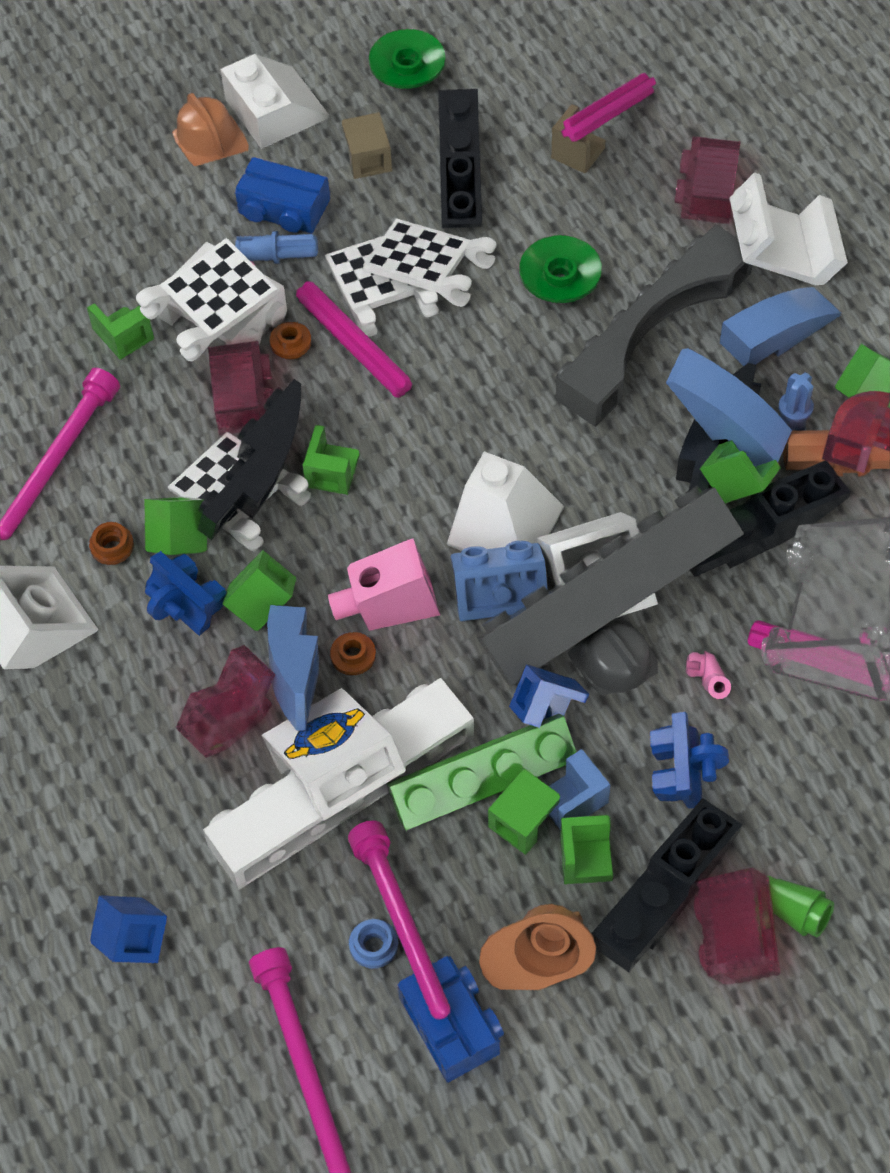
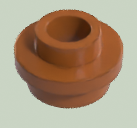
M285 322L278 325L271 332L269 339L272 351L277 356L289 360L303 356L310 349L312 343L310 331L306 326L298 322ZM289 336H295V337H296V338H294V339H292V340H286V339H284V338L289 337Z
M106 522L99 525L93 531L89 541V548L92 556L98 562L106 565H115L125 561L132 554L134 540L131 532L126 527L116 522ZM111 541L119 542L115 547L104 548Z
M350 632L339 636L333 642L330 649V658L333 666L339 672L345 675H360L373 666L376 659V649L373 641L368 636L358 632ZM352 647L361 650L354 656L345 653L347 649Z

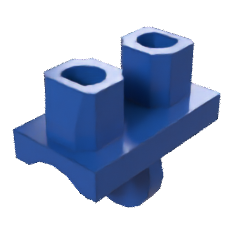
M161 551L154 554L150 558L153 570L145 587V594L151 598L147 605V613L155 620H162L169 615L175 621L181 619L200 636L210 627L212 615L224 606L225 588L216 580H210L201 586L195 581L198 568L195 562L186 554L171 560Z
M686 711L673 713L672 725L650 731L652 754L656 760L674 758L675 768L653 771L652 785L654 794L659 801L682 800L687 808H694L702 799L701 770L703 781H715L717 779L716 769L723 768L729 763L728 749L714 744V735L711 733L701 734L699 745L698 730L688 725Z

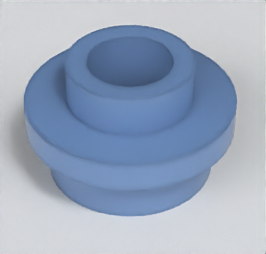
M379 919L363 921L351 932L349 938L350 953L353 959L363 967H383L396 956L398 951L397 934L394 928L385 921ZM370 938H379L383 942L382 948L375 952L368 951L364 945Z

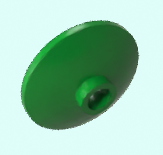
M401 29L387 33L373 44L369 52V67L373 75L382 83L401 89L417 88L432 82L443 71L446 60L445 50L440 41L427 32L415 29Z
M556 235L542 238L525 250L520 260L519 273L523 285L534 296L548 302L568 303L584 298L597 287L602 274V264L598 253L585 241L571 236ZM563 274L565 277H557L555 275Z

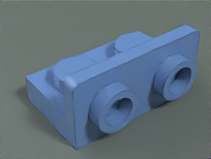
M514 541L508 543L506 547L492 549L473 546L463 549L461 553L451 554L460 621L490 618L505 610L508 615H513L525 607L521 601L522 598L543 585L547 589L545 559L539 543Z

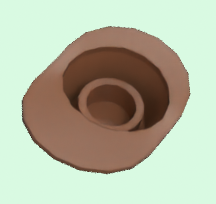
M193 93L188 94L187 103L182 106L178 113L177 129L172 134L175 142L193 166L248 151L249 145L245 135L231 115H229L223 103L215 98H197Z
M544 904L528 911L522 920L503 927L490 935L481 948L479 964L483 976L492 986L498 989L541 990L586 972L594 962L596 945L593 935L583 924V918L579 912H572L564 906L556 904Z

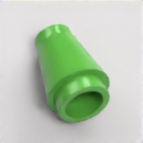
M770 875L763 881L756 898L758 903L764 905L765 908L802 936H806L809 933L819 937L826 928L834 910V902L826 898L824 891L776 879Z

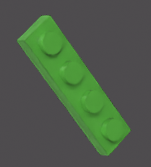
M556 714L544 719L540 728L532 725L526 726L388 782L386 785L399 821L406 831L504 791L524 768L538 777L565 766L566 759L575 754L576 749L565 717L561 714Z

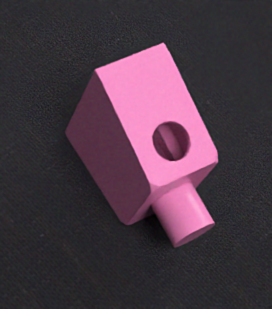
M414 538L351 563L347 567L351 588L328 594L335 620L360 613L369 631L440 615L430 576Z

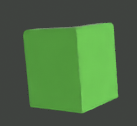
M93 303L87 307L92 329L120 360L154 339L150 319H147L141 313L140 305L133 310L123 307L106 317L97 305Z
M861 343L836 383L835 389L881 417L886 416L890 410V359Z
M315 425L303 463L304 478L309 484L308 488L348 495L360 456L357 449L327 444L325 426Z
M730 440L719 444L700 470L711 487H715L724 503H728L764 491L781 467L776 460L754 466L744 451H739L734 442Z
M188 497L144 499L145 550L152 553L161 551L166 555L205 552L207 550V536L198 530L202 515L198 509L204 499Z
M262 550L228 585L223 605L253 630L258 631L268 621L270 605L284 606L292 597L296 577Z
M524 768L489 807L488 827L526 855L538 840V827L559 804L560 794Z
M610 816L561 818L560 845L564 884L610 882L613 880L609 842Z

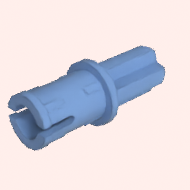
M273 231L271 235L237 236V241L235 242V247L250 261L273 260L275 264H279L280 259L315 257L318 254V240L313 234L279 236L278 231Z
M806 372L802 375L796 373L790 375L786 393L779 400L778 409L781 418L792 431L805 430L806 421L813 413L814 404L811 396L814 386L811 384L812 377Z

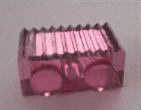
M692 137L691 150L683 149L680 164V173L687 174L686 180L678 179L675 203L682 204L681 218L729 224L731 213L729 198L734 192L740 141Z
M258 340L208 347L214 412L219 435H224L226 432L230 434L240 433L252 417L259 420L267 411L264 409V405L274 391L273 388H265L264 380L272 379L269 354L260 353Z
M751 867L698 880L699 896L694 900V910L698 921L703 926L702 934L704 939L703 944L699 947V958L707 975L723 984L743 983L744 981H752L753 979H761L771 975L778 976L780 974V964L769 877Z

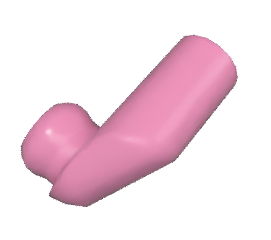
M704 651V654L692 652L688 655L686 662V673L688 676L702 677L704 689L713 698L723 699L727 697L731 691V683L725 677L715 655Z

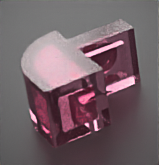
M868 391L847 399L835 415L828 433L822 460L864 473L874 446L890 451V408L888 407L890 393Z
M245 645L232 649L217 684L189 695L176 729L205 758L228 749L268 713L272 703L265 696L275 673Z

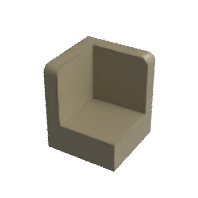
M571 104L552 128L551 158L586 174L604 151L606 140L591 133L577 142H572L568 136L563 137L561 130L564 129L563 122L579 112V107Z
M377 112L342 120V129L349 149L350 169L353 178L358 179L391 172V148L380 113Z

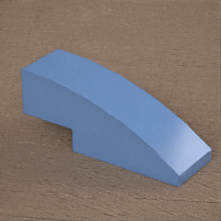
M814 287L783 292L764 299L725 320L722 323L720 344L743 366L747 363L757 364L772 353L780 356L841 316V312Z
M689 348L682 349L666 384L712 441L721 439L732 440L739 451H744L754 466L773 460L778 462L792 430L771 406L734 375Z
M270 605L267 629L269 670L273 691L284 715L293 727L299 731H306L319 675L318 636L307 635L306 607Z

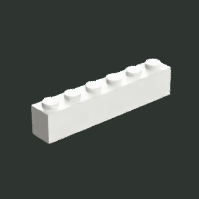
M439 678L430 685L423 684L416 687L402 703L391 710L388 708L383 709L372 716L392 735L406 769V772L391 781L434 764L474 738V718L442 678ZM291 770L289 775L275 784H265L252 793L248 801L234 810L227 809L217 814L210 821L209 826L203 829L209 849L238 890H240L388 794L389 790L387 785L384 784L324 821L316 812L303 782Z

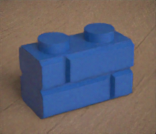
M252 157L245 174L242 175L235 191L239 214H243L248 220L253 222L264 220L279 224L286 231L293 233L304 231L312 234L330 201L328 177Z
M446 956L432 964L450 1005V1013L446 1018L436 1019L431 1015L414 974L401 980L397 986L399 999L445 1081L449 1083L500 1054V1040L498 1038L503 1036L504 1032L492 1009L488 1008L482 1011L474 995L479 993V989L469 969L466 966L458 969L451 956Z

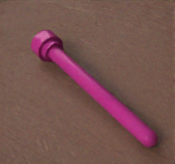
M92 368L82 383L84 387L82 390L83 398L0 520V540H7L12 536L97 406H103L106 401L111 402L120 389L119 381L109 372L100 368Z
M374 820L362 822L350 831L348 842L354 856L364 864L369 865L431 1015L436 1019H444L450 1013V1005L388 862L387 856L389 854L390 839L381 822Z
M282 947L262 951L254 955L248 963L254 981L261 983L263 990L269 991L329 1173H351L287 985L291 980L289 973L292 971L287 951Z

